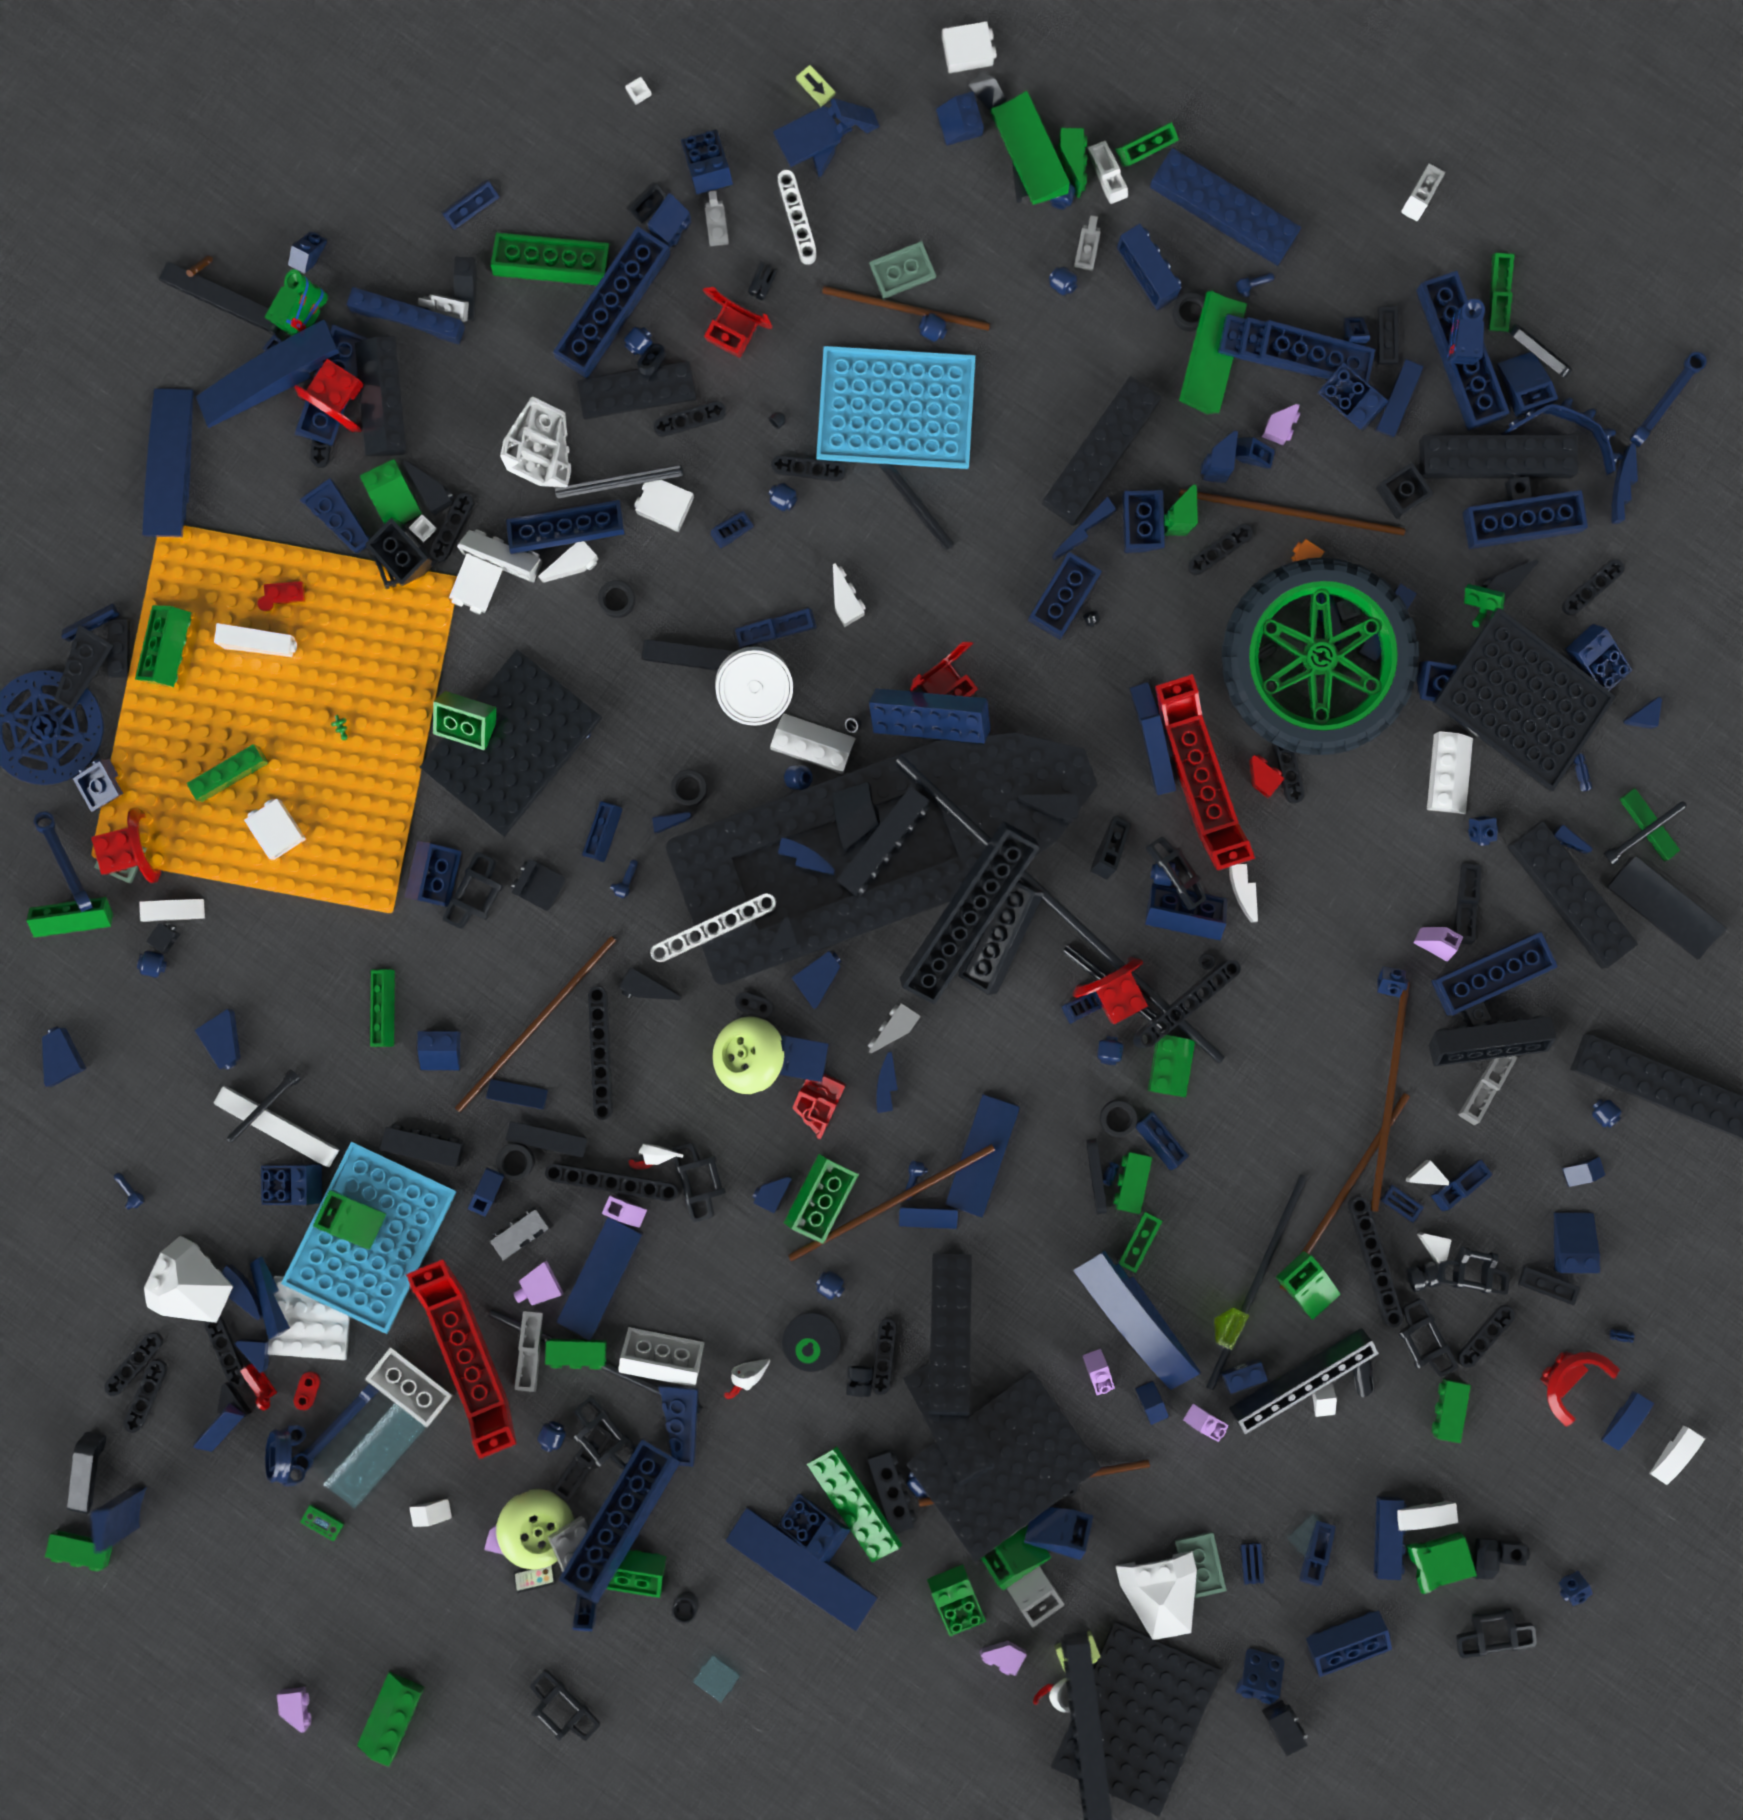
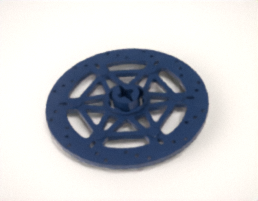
M49 670L30 672L14 679L0 691V714L4 715V717H0V766L15 778L27 783L53 785L74 778L79 774V770L87 767L92 762L101 745L103 737L102 712L96 698L88 688L76 704V706L81 704L85 710L88 721L87 733L80 732L75 707L72 711L67 708L60 718L56 713L64 708L63 705L60 704L50 711L46 699L54 700L55 696L44 694L42 686L51 685L58 687V683H60L63 676L61 672ZM30 689L31 696L13 713L8 712L7 709L12 701L22 692ZM38 699H40L44 711L38 712ZM32 702L33 715L20 714ZM70 713L74 729L63 725V722ZM17 719H29L28 726L17 722ZM3 723H9L15 744V748L11 752L8 751L3 739ZM17 726L27 731L21 742L18 739ZM65 729L73 733L74 736H61L62 730ZM31 737L34 743L23 749V746ZM57 741H70V743L58 753ZM76 743L83 744L82 749L73 760L64 766H60L59 759ZM52 744L53 756H50L46 745ZM40 745L45 756L41 757L29 752ZM23 756L47 762L48 769H31L22 765L19 761Z

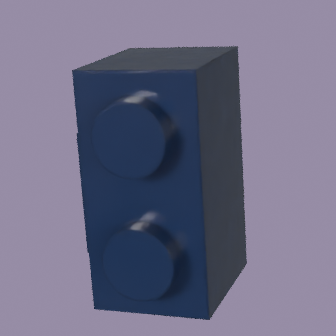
M1258 1359L1221 1372L1226 1388L1231 1394L1268 1381L1262 1363Z

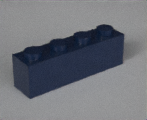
M1376 1496L1374 1576L1377 1579L1401 1580V1576L1405 1572L1402 1555H1405L1403 1535L1406 1534V1530H1399L1397 1510L1407 1508V1505L1400 1497Z

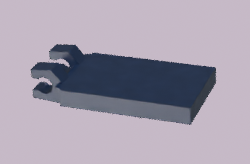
M822 106L773 131V135L790 168L840 143L841 137L852 131V128L847 127L843 122H840L838 125L836 124L834 119L837 116L833 106L829 109Z

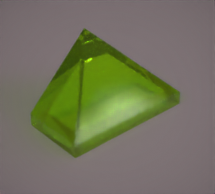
M1233 1307L1214 1318L1215 1342L1232 1350L1249 1315Z

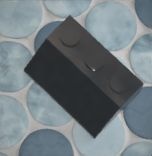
M390 518L365 544L401 586L420 578L436 563L435 559L401 521Z

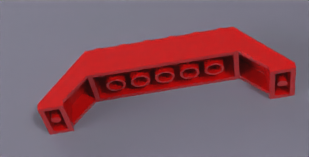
M1193 674L1156 686L1160 717L1173 753L1172 759L1198 836L1215 868L1219 871L1255 859L1250 842L1239 825L1201 712L1199 691Z
M444 1259L406 1274L413 1293L416 1294L426 1310L467 1414L472 1443L478 1458H484L517 1444L506 1393L465 1290Z

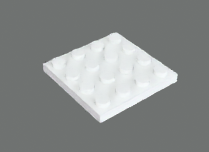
M274 1276V1281L279 1289L274 1296L290 1329L282 1335L269 1340L268 1355L346 1360L350 1316L282 1285L281 1282L284 1276Z

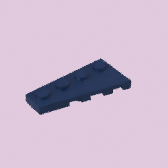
M328 479L300 499L352 551L358 554L367 547L365 544L370 538L333 479Z
M660 1385L659 1392L662 1397V1407L665 1412L672 1457L680 1462L679 1466L693 1467L695 1465L698 1388Z

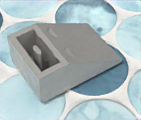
M902 1003L899 1006L895 1004L889 1013L892 1016L889 1022H883L879 1028L881 1034L878 1038L873 1037L868 1047L871 1048L869 1052L873 1053L908 1034L920 1018V1015Z
M1040 1566L1007 1588L1032 1628L1065 1605L1063 1599Z

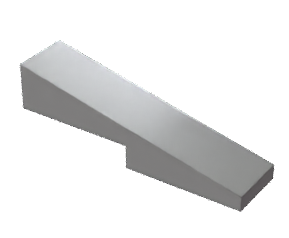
M1517 1057L1492 1059L1458 1113L1460 1117L1473 1125L1480 1123L1494 1095L1502 1087Z
M523 1311L514 1390L536 1392L543 1313Z

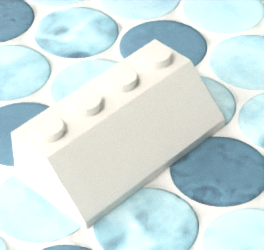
M477 529L475 532L469 530L457 546L465 556L469 554L533 583L543 562L539 558V554L533 551L511 554L509 545L504 544V540L494 536L493 539L486 537V533Z
M783 713L770 748L782 754L844 774L856 738Z
M1442 731L1434 734L1427 810L1466 814L1472 737Z
M628 1327L620 1357L619 1372L695 1387L705 1342Z
M391 1347L365 1378V1380L426 1427L431 1424L453 1397Z

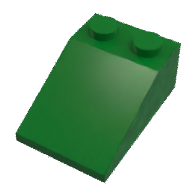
M395 459L359 475L384 524L390 518L405 524L423 515Z

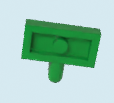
M1471 584L1465 587L1464 604L1480 607L1479 614L1472 622L1474 627H1479L1487 616V609L1494 611L1495 608H1500L1503 610L1505 593Z

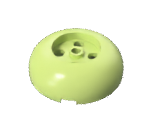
M750 1016L738 1018L723 1028L714 1044L713 1065L718 1078L726 1087L738 1093L752 1094L765 1090L776 1080L784 1061V1051H782L781 1045L782 1038L777 1029L770 1022L762 1018ZM747 1063L749 1068L744 1070L743 1066Z
M532 1489L516 1495L504 1506L497 1521L496 1537L499 1547L505 1557L519 1567L526 1569L548 1567L558 1561L548 1536L572 1522L574 1517L568 1504L551 1491ZM536 1515L537 1520L530 1522L529 1518ZM553 1522L554 1526L548 1530L547 1524ZM540 1529V1532L535 1534V1531ZM523 1533L528 1534L526 1541L520 1539ZM540 1541H545L546 1544L544 1545V1547L539 1548L538 1543Z

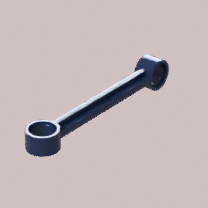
M1693 352L1685 359L1682 372L1642 425L1634 432L1629 441L1639 447L1647 439L1651 430L1691 377L1706 366L1707 359L1704 354ZM1690 358H1697L1701 364L1700 368L1692 367Z
M46 811L39 812L34 817L35 827L38 832L44 834L80 911L84 912L93 908L54 829L56 824L53 815ZM48 818L52 820L46 827L38 825L41 819Z
M368 1384L306 1451L299 1452L292 1458L291 1465H297V1457L304 1456L309 1463L308 1467L304 1470L305 1472L308 1471L313 1465V1459L379 1390L372 1384Z

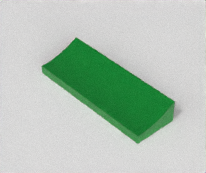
M1028 91L1002 105L991 108V115L1032 205L1068 194L1070 182Z
M496 233L491 260L493 276L597 286L607 272L610 245L609 243Z
M1213 291L1206 293L1179 398L1180 402L1205 414L1220 412L1233 357L1218 353L1225 316L1229 314L1244 318L1246 303L1227 298Z

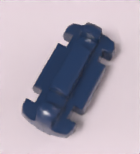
M1114 1162L1109 1163L1110 1167H1107L1104 1174L1103 1183L1108 1186L1112 1185L1111 1182L1114 1181L1118 1172L1116 1170L1119 1168V1165Z
M1610 1330V1339L1634 1342L1635 1335L1633 1332Z

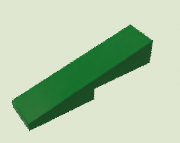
M1492 254L1489 331H1509L1512 303L1511 285L1515 254Z

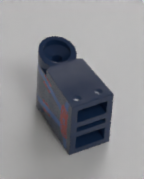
M1470 299L1466 301L1452 315V328L1446 363L1474 365L1483 357V316L1485 306L1480 300Z

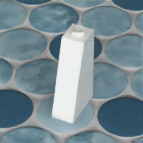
M219 623L216 625L214 643L224 649L293 657V652L297 650V641L291 635Z

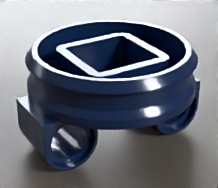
M287 1426L282 1430L274 1429L269 1433L265 1449V1472L267 1479L271 1483L279 1482L283 1483V1486H295L304 1480V1468L299 1465H290L291 1447L298 1445L306 1437L303 1427ZM292 1431L298 1434L297 1441L291 1438ZM291 1471H295L297 1473V1481L291 1478Z

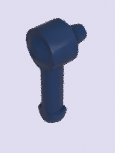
M1268 273L1251 280L1249 278H1242L1235 285L1238 293L1248 298L1252 287L1272 282L1274 275Z
M636 860L630 861L622 882L618 884L612 883L610 889L614 891L616 896L624 899L629 895V884L638 865Z
M911 1161L908 1169L910 1177L905 1191L915 1186L918 1176L927 1174L928 1168L924 1167L922 1162Z
M120 1172L114 1175L115 1181L119 1183L129 1196L125 1205L128 1210L130 1208H138L145 1202L143 1195L134 1191Z

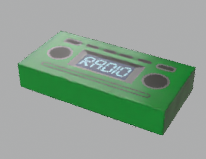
M312 1504L309 1505L300 1521L303 1525L333 1542L345 1524Z

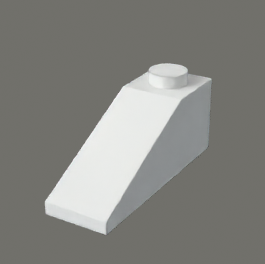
M1428 164L1401 212L1409 218L1418 221L1445 172Z
M584 541L577 542L538 577L544 583L585 572L587 569L591 570L596 566L598 557Z

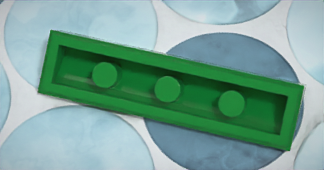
M1633 788L1619 798L1641 830L1657 819L1636 788ZM1660 826L1646 836L1663 861H1668L1680 851L1663 826Z
M371 970L370 1047H393L395 970Z

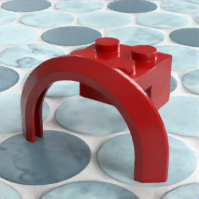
M714 287L703 288V292L708 297L723 306L716 321L712 320L704 335V338L711 344L741 358L758 325L772 329L773 326L766 314L763 313V316H759L740 307L720 294Z
M326 359L307 390L297 385L294 386L298 397L303 401L310 402L337 420L349 431L362 432L359 426L341 414L350 398L354 400L364 386L358 378L329 359Z
M962 642L953 652L922 676L920 674L917 675L912 681L910 691L913 692L921 688L924 693L971 697L978 688L967 674L961 678L951 663L966 652L973 643Z
M131 808L128 811L127 828L91 837L101 875L112 874L139 866L148 882L157 883L161 871L155 870L150 865L142 848L139 835V821L141 818H146V816L138 808Z
M1129 957L1127 958L1129 962L1113 973L1092 983L1077 985L1073 996L1081 997L1096 991L1103 1004L1102 1007L1112 1024H1116L1148 1007L1131 974L1132 971L1143 963L1141 958Z
M1566 1351L1556 1357V1362L1552 1367L1549 1366L1543 1371V1376L1540 1380L1547 1386L1549 1407L1566 1427L1573 1423L1576 1418L1567 1411L1561 1398L1588 1371L1583 1364L1597 1365L1611 1378L1615 1379L1620 1369L1607 1357L1594 1352L1572 1354Z

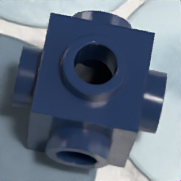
M1487 815L1469 818L1468 834L1470 841L1477 842L1480 846L1490 845V842L1497 841L1498 827L1496 818Z
M1383 966L1377 979V993L1400 997L1403 990L1406 991L1408 986L1406 971Z
M1579 1571L1566 1575L1559 1582L1561 1591H1559L1565 1602L1569 1600L1572 1606L1582 1604L1593 1594L1590 1585Z

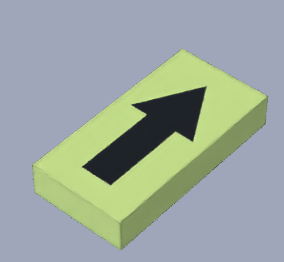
M811 65L796 77V80L821 107L835 95V91Z

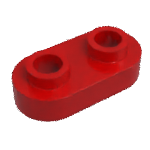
M309 1371L301 1376L293 1400L297 1409L304 1411L313 1406L321 1384V1378L318 1373ZM307 1379L312 1380V1385L307 1384ZM301 1397L306 1399L305 1404L300 1402Z

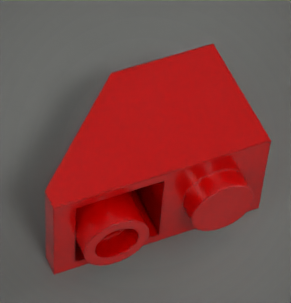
M1253 755L1249 759L1252 787L1266 798H1269L1285 778L1281 776L1282 772L1275 767H1269L1263 757Z

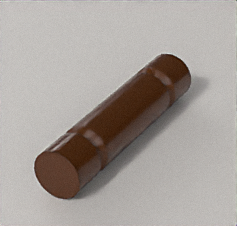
M207 255L186 271L187 275L192 277L213 261L212 257Z

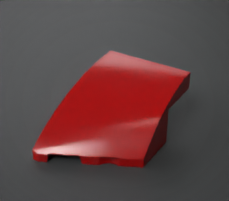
M823 1074L822 1082L806 1079L792 1107L803 1118L806 1125L811 1127L816 1133V1137L820 1140L846 1086L845 1083L826 1074Z

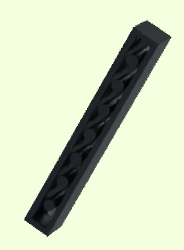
M1360 1328L1229 1407L1244 1434H1247L1379 1353L1370 1337Z

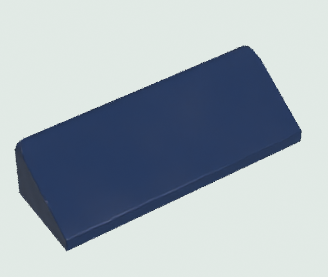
M486 180L441 213L453 230H455L500 197L491 183Z
M112 603L64 628L61 636L63 639L71 642L75 639L79 625L88 631H92L107 623L108 620L119 617L120 614L115 604Z
M600 801L582 853L583 856L605 862L623 810L622 808Z
M491 1079L486 1099L545 1109L548 1090Z
M1153 1111L1136 1124L1135 1128L1169 1170L1177 1168L1189 1157Z
M900 1207L899 1226L957 1229L958 1209Z
M229 1403L197 1438L193 1447L212 1452L245 1414Z

